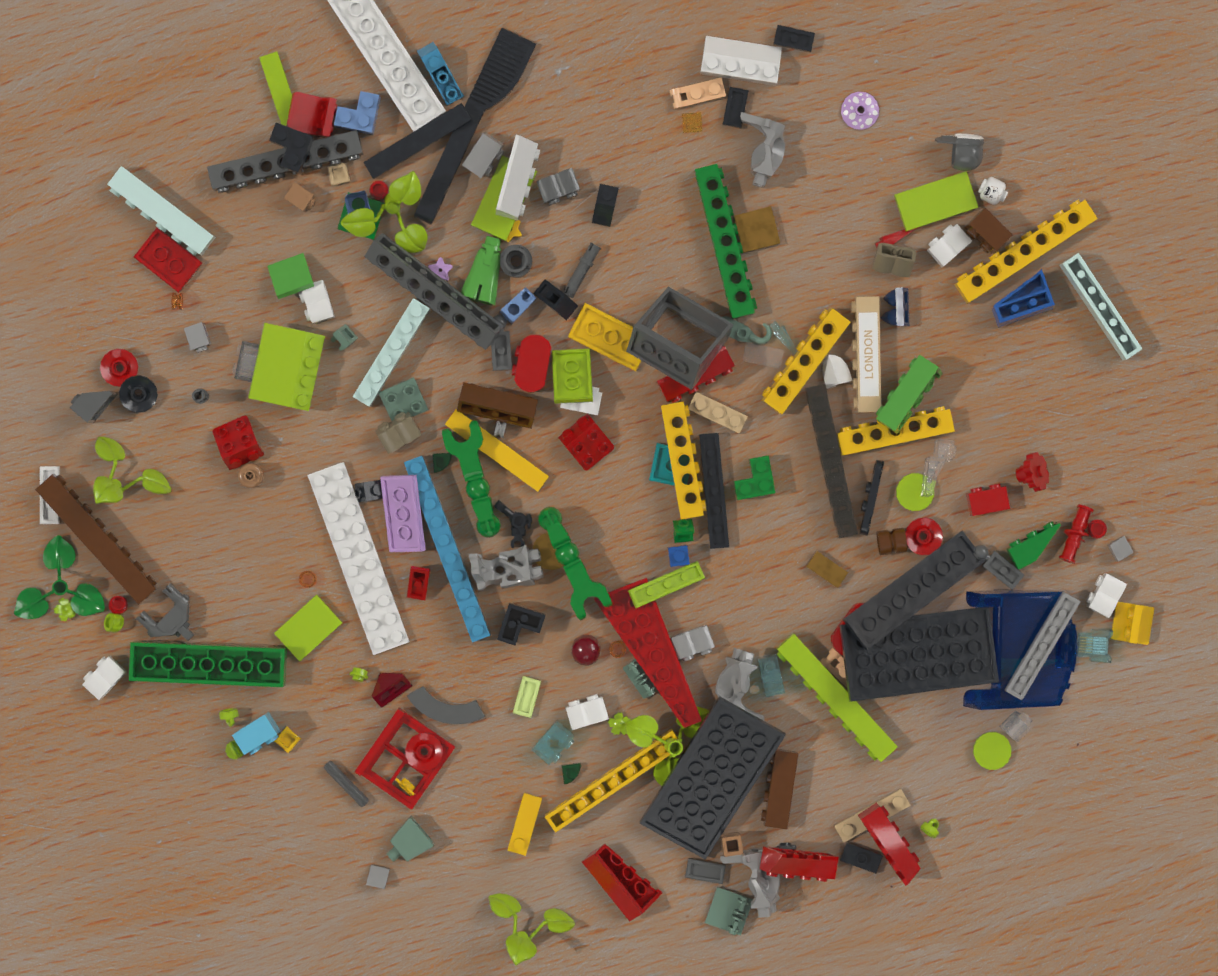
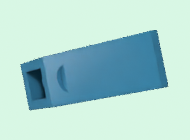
M432 42L417 50L446 105L464 97L435 43Z

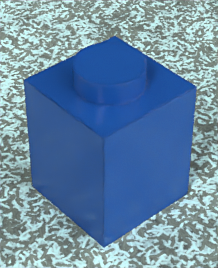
M687 545L667 547L670 567L690 564Z

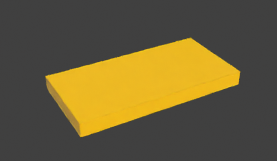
M584 303L568 338L635 372L641 362L640 359L626 352L633 327Z

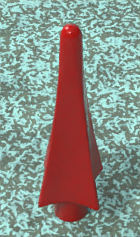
M918 228L909 231L903 229L879 238L880 241L875 243V246L877 248L879 243L893 245Z

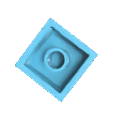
M267 712L235 732L232 736L244 755L248 752L252 755L262 748L261 744L264 742L268 745L278 738L277 734L281 730L271 714Z

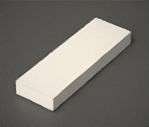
M40 466V484L52 474L58 476L60 474V466ZM40 496V524H60V517Z

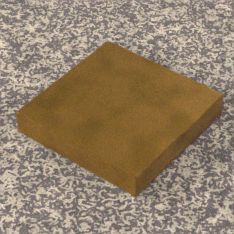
M771 206L734 215L743 253L780 244Z

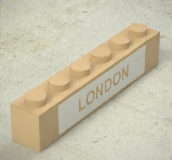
M879 296L855 297L854 301H851V312L855 313V320L851 324L852 332H855V340H852V351H855L856 359H852V369L856 370V378H853V390H856V397H853V409H857V413L877 412L881 407Z

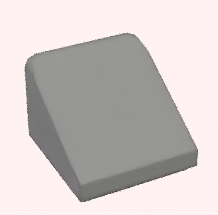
M1125 536L1108 544L1116 562L1134 553Z
M371 864L366 885L385 889L390 869Z

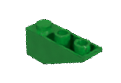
M1051 521L1043 526V530L1039 532L1034 530L1026 534V539L1022 541L1016 539L1009 543L1010 547L1006 548L1015 568L1020 570L1035 562L1061 526L1060 523L1056 522L1054 524Z

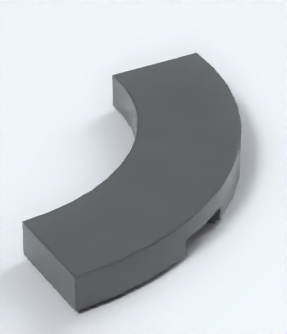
M424 686L407 695L410 702L421 713L442 723L466 724L485 717L476 700L459 705L446 704L434 698Z

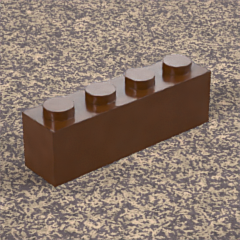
M463 382L457 412L532 429L538 399Z
M777 749L769 761V764H772L771 772L767 773L766 783H769L768 791L765 790L763 801L767 802L766 810L762 809L761 821H764L763 824L766 827L788 829L798 752Z

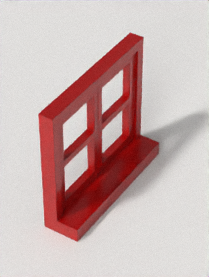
M399 707L361 761L355 773L359 776L362 775L412 810L456 746ZM403 723L418 733L434 735L443 746L441 762L435 768L429 771L415 769L423 777L413 790L415 794L411 796L392 784L405 764L412 767L408 763L405 754L390 744V741ZM385 749L403 761L389 782L371 770Z

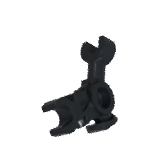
M498 500L494 507L510 518L511 536H514L511 540V548H514L515 541H520L521 547L524 546L525 542L522 536H526L525 525L528 524V529L532 525L531 514L525 516L521 512H513Z

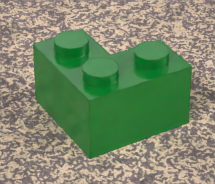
M769 455L750 458L749 465L752 478L733 481L736 500L776 493Z

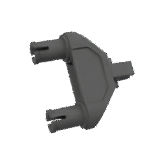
M170 583L162 592L174 602V607L160 622H155L145 611L136 620L148 630L147 633L150 637L175 634L177 637L182 635L189 641L195 635L188 628L190 626L188 623L190 598L187 594L182 595Z

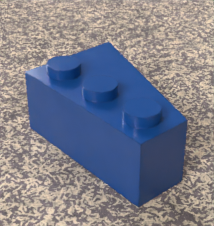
M1042 269L993 306L992 312L998 328L1054 308L1055 304Z

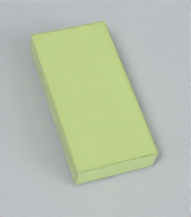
M526 676L522 677L513 710L514 714L532 717L541 684L540 680Z

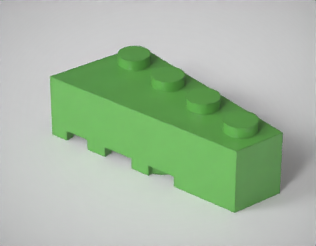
M921 355L911 361L909 365L910 370L907 374L904 373L898 381L899 386L896 390L893 389L887 397L888 402L885 406L882 405L876 413L878 422L896 434L913 413L911 409H916L922 402L923 393L930 392L933 388L935 377L939 379L943 374L938 366Z

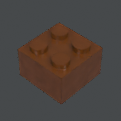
M987 208L981 210L965 226L967 235L973 240L976 238L981 243L979 245L984 252H990L991 254L998 251L1013 235Z

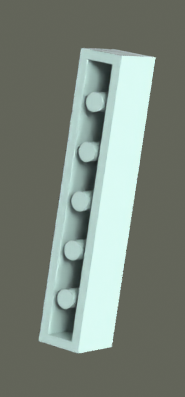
M122 166L107 184L111 187L110 192L118 198L120 195L126 198L125 203L131 208L135 209V207H138L142 210L140 214L149 221L151 218L157 222L156 227L164 233L166 230L173 234L171 238L179 244L184 242L188 245L186 249L195 256L197 253L202 256L216 238Z
M1077 253L1061 263L1059 266L1121 359L1127 360L1142 350V347L1080 254Z
M414 298L412 299L353 395L354 398L369 407L372 406L379 394L378 392L385 385L431 310L429 307Z

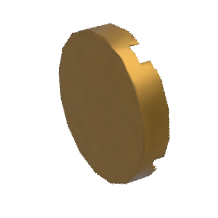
M548 532L540 535L533 544V549H539L541 554V561L536 563L546 570L561 568L563 565L555 557V549L552 547Z

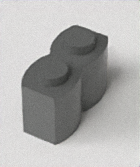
M572 168L536 181L544 203H549V206L559 203V198L567 196V199L578 195L577 192L580 191Z

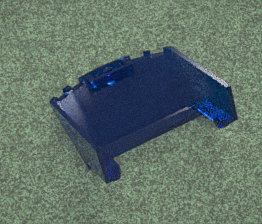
M998 589L966 591V602L969 606L975 608L993 607L992 633L999 682L991 683V689L967 690L963 697L964 707L978 710L1061 705L1065 690H1069L1070 683L1068 682L1071 672L1075 670L1077 658L1076 624H1073L1072 617L1023 700L1006 692L1005 688L1063 591Z

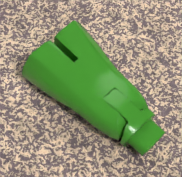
M486 236L485 243H482V247L475 256L470 272L460 292L471 301L495 306L501 255V248H499L501 240L498 238Z

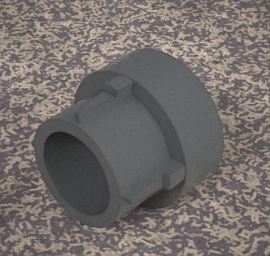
M510 245L500 255L501 269L510 277H523L532 267L531 253L522 245ZM514 256H519L522 259L521 264L517 267L513 266L510 262Z

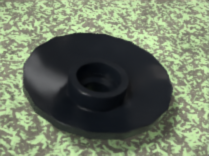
M141 375L127 378L121 384L119 390V398L123 406L129 411L136 413L151 409L158 397L157 387L154 382L148 377ZM140 389L142 393L137 395L135 390Z

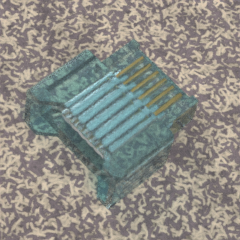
M1091 629V633L1078 632L1077 656L1089 657L1091 662L1111 663L1112 658L1108 655L1109 638L1113 636V630Z

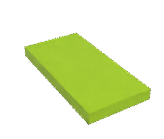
M502 155L471 226L506 241L515 220L496 215V207L510 159ZM536 170L534 173L533 180L529 179L527 186L531 187L534 178L537 174Z
M967 171L894 195L905 231L979 208Z

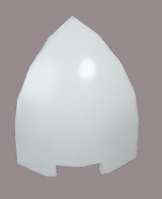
M828 355L825 358L822 372L827 389L853 381L849 368L842 358L836 355Z

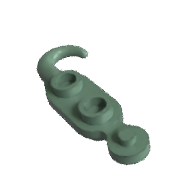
M722 317L734 324L730 337L737 341L762 345L771 338V328L766 323H763V327L766 328L767 333L765 337L760 338L746 325L732 318Z

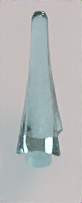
M776 321L771 323L770 326L774 330L772 334L795 355L797 349L784 325L779 326ZM801 357L800 363L802 365H805V361Z

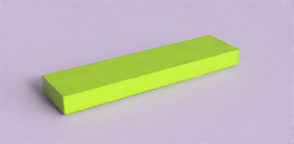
M278 51L261 56L259 59L280 122L286 126L292 93Z
M696 561L635 587L628 592L635 608H638L703 580L705 576L699 562Z

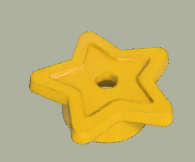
M520 220L514 222L512 231H510L506 240L507 242H510L513 237H522L518 229L521 223Z
M397 778L395 779L399 786L410 796L415 794L413 792L415 789L414 785L406 778H403L401 781Z

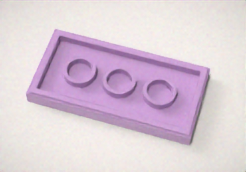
M417 475L381 476L389 552L425 551Z

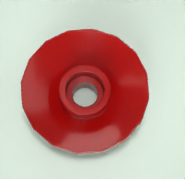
M114 349L104 355L101 360L100 371L107 383L112 386L121 387V384L127 378L137 376L139 366L137 359L131 352L125 349ZM119 364H122L124 367L121 372L117 370Z
M927 517L913 520L907 526L905 532L908 548L919 555H930L941 546L943 540V532L940 525ZM925 533L926 539L921 540L920 534Z
M419 733L413 736L407 742L405 748V757L408 763L414 769L420 771H429L435 768L441 762L443 756V746L440 740L429 733ZM422 748H426L428 750L427 755L421 754Z

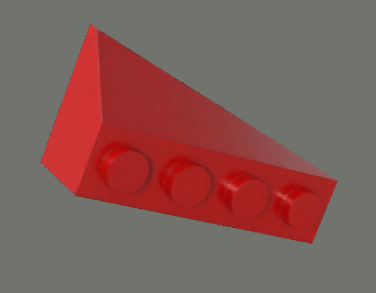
M723 346L692 390L669 376L656 381L666 402L671 401L674 403L682 399L681 394L688 392L690 395L699 390L698 385L705 383L707 386L716 381L715 376L722 374L724 377L733 372L732 367L735 364L726 347Z
M876 802L858 814V817L897 876L906 886L921 869L918 865L920 860L915 852L910 853L908 850L910 844L904 836L900 838L897 833L900 829L894 821H889L887 816L890 814L884 805L880 807Z
M606 844L592 851L582 861L583 865L629 922L643 914L663 893L659 889L655 890L650 885L651 882L646 878L642 879L636 874V870L632 866L629 867L623 863V859Z
M763 846L760 870L765 871L766 875L778 877V874H783V877L794 879V876H800L799 878L804 880H811V877H814L817 881L827 882L828 879L835 880L839 857L830 853Z

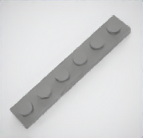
M1064 591L1061 593L1006 686V692L1023 700L1080 604V600Z

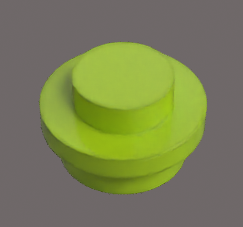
M356 667L349 674L352 676V680L362 683L364 680H368L369 677L367 676L368 671Z

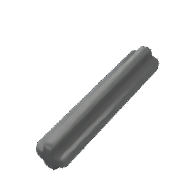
M329 761L324 766L326 772L360 807H364L368 803L369 799L332 761Z

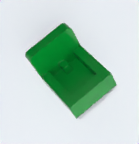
M692 519L673 521L674 543L694 541Z

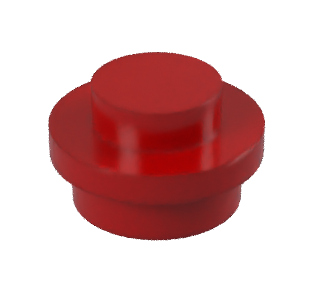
M378 180L370 185L369 192L374 199L382 200L388 194L389 188L385 182Z
M1095 519L1088 524L1087 531L1091 537L1098 539L1106 534L1107 526L1102 520Z
M114 596L109 601V610L117 615L123 614L128 608V602L122 596Z

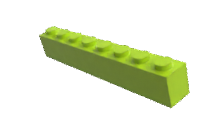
M794 633L776 648L779 651L777 656L783 662L787 660L792 665L789 669L796 676L801 675L805 679L802 683L809 690L814 689L818 693L815 697L822 704L827 703L830 706L828 711L835 719L841 718L843 721L841 725L848 733L853 731L856 735L854 739L861 747L865 745L869 749L867 753L874 761L878 759L882 762L898 747L856 701L849 702L848 692Z

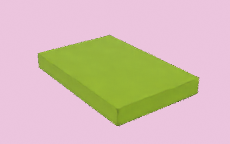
M590 348L552 350L554 404L593 402Z
M316 595L274 634L301 661L343 622Z

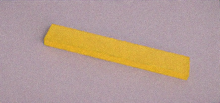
M455 409L445 425L464 439H469V425L472 420ZM480 427L484 440L479 450L538 492L549 476Z

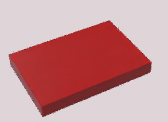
M158 227L134 255L136 260L178 293L181 292L203 264Z

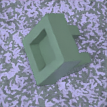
M345 324L332 334L331 341L335 342L338 340L341 343L339 350L342 351L353 344L358 337Z

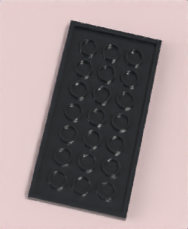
M989 606L914 615L868 650L863 648L846 624L839 625L849 702L999 682Z
M719 696L640 819V824L706 860L786 736L785 732Z

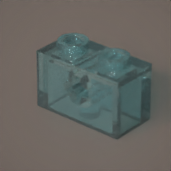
M773 654L757 658L765 696L770 697L785 693L777 655Z
M556 720L532 747V751L548 765L551 762L555 764L562 756L560 752L564 747L568 749L574 743L572 739L574 734ZM556 739L559 740V741H558L559 747H556V746H554L553 748L550 747V746H551L550 740H553V741H555Z

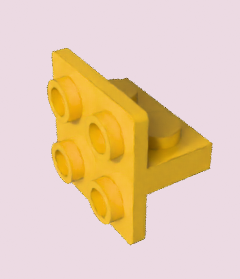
M1117 602L1110 638L1134 644L1148 645L1154 607Z

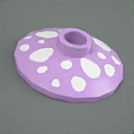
M855 92L845 98L841 107V115L849 127L863 130L876 122L879 116V106L872 95L866 92ZM858 107H863V108H864V112H863V113H859V112L857 111V108H858Z

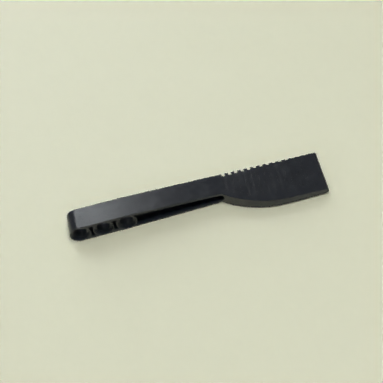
M501 28L470 97L465 104V109L472 120L452 132L415 211V218L432 225L483 113L500 103L514 89L524 73L536 43Z

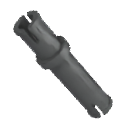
M590 242L583 257H580V262L563 291L564 294L571 298L574 297L590 267H593V262L601 250L600 247Z

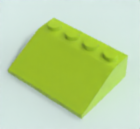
M264 323L248 398L309 411L325 336Z

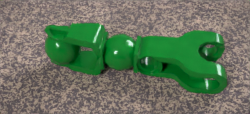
M473 420L469 425L470 437L467 441H456L452 431L447 428L442 429V437L446 450L459 459L465 482H467L465 487L466 493L472 499L471 504L478 518L476 523L477 531L483 537L490 538L498 534L501 525L498 517L493 514L492 499L489 495L490 485L483 478L485 476L478 455V450L484 440L479 423L477 420Z
M555 507L542 509L538 515V522L548 532L552 547L555 549V557L563 565L565 573L574 589L570 604L577 618L580 621L586 618L583 604L588 597L594 596L599 598L605 607L612 606V600L606 587L600 582L591 580L579 557L578 547L571 542L572 540L568 532L561 524L562 515L560 511Z

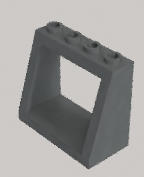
M668 286L634 325L626 352L692 390L730 337L734 324ZM666 309L717 338L701 358L652 330Z

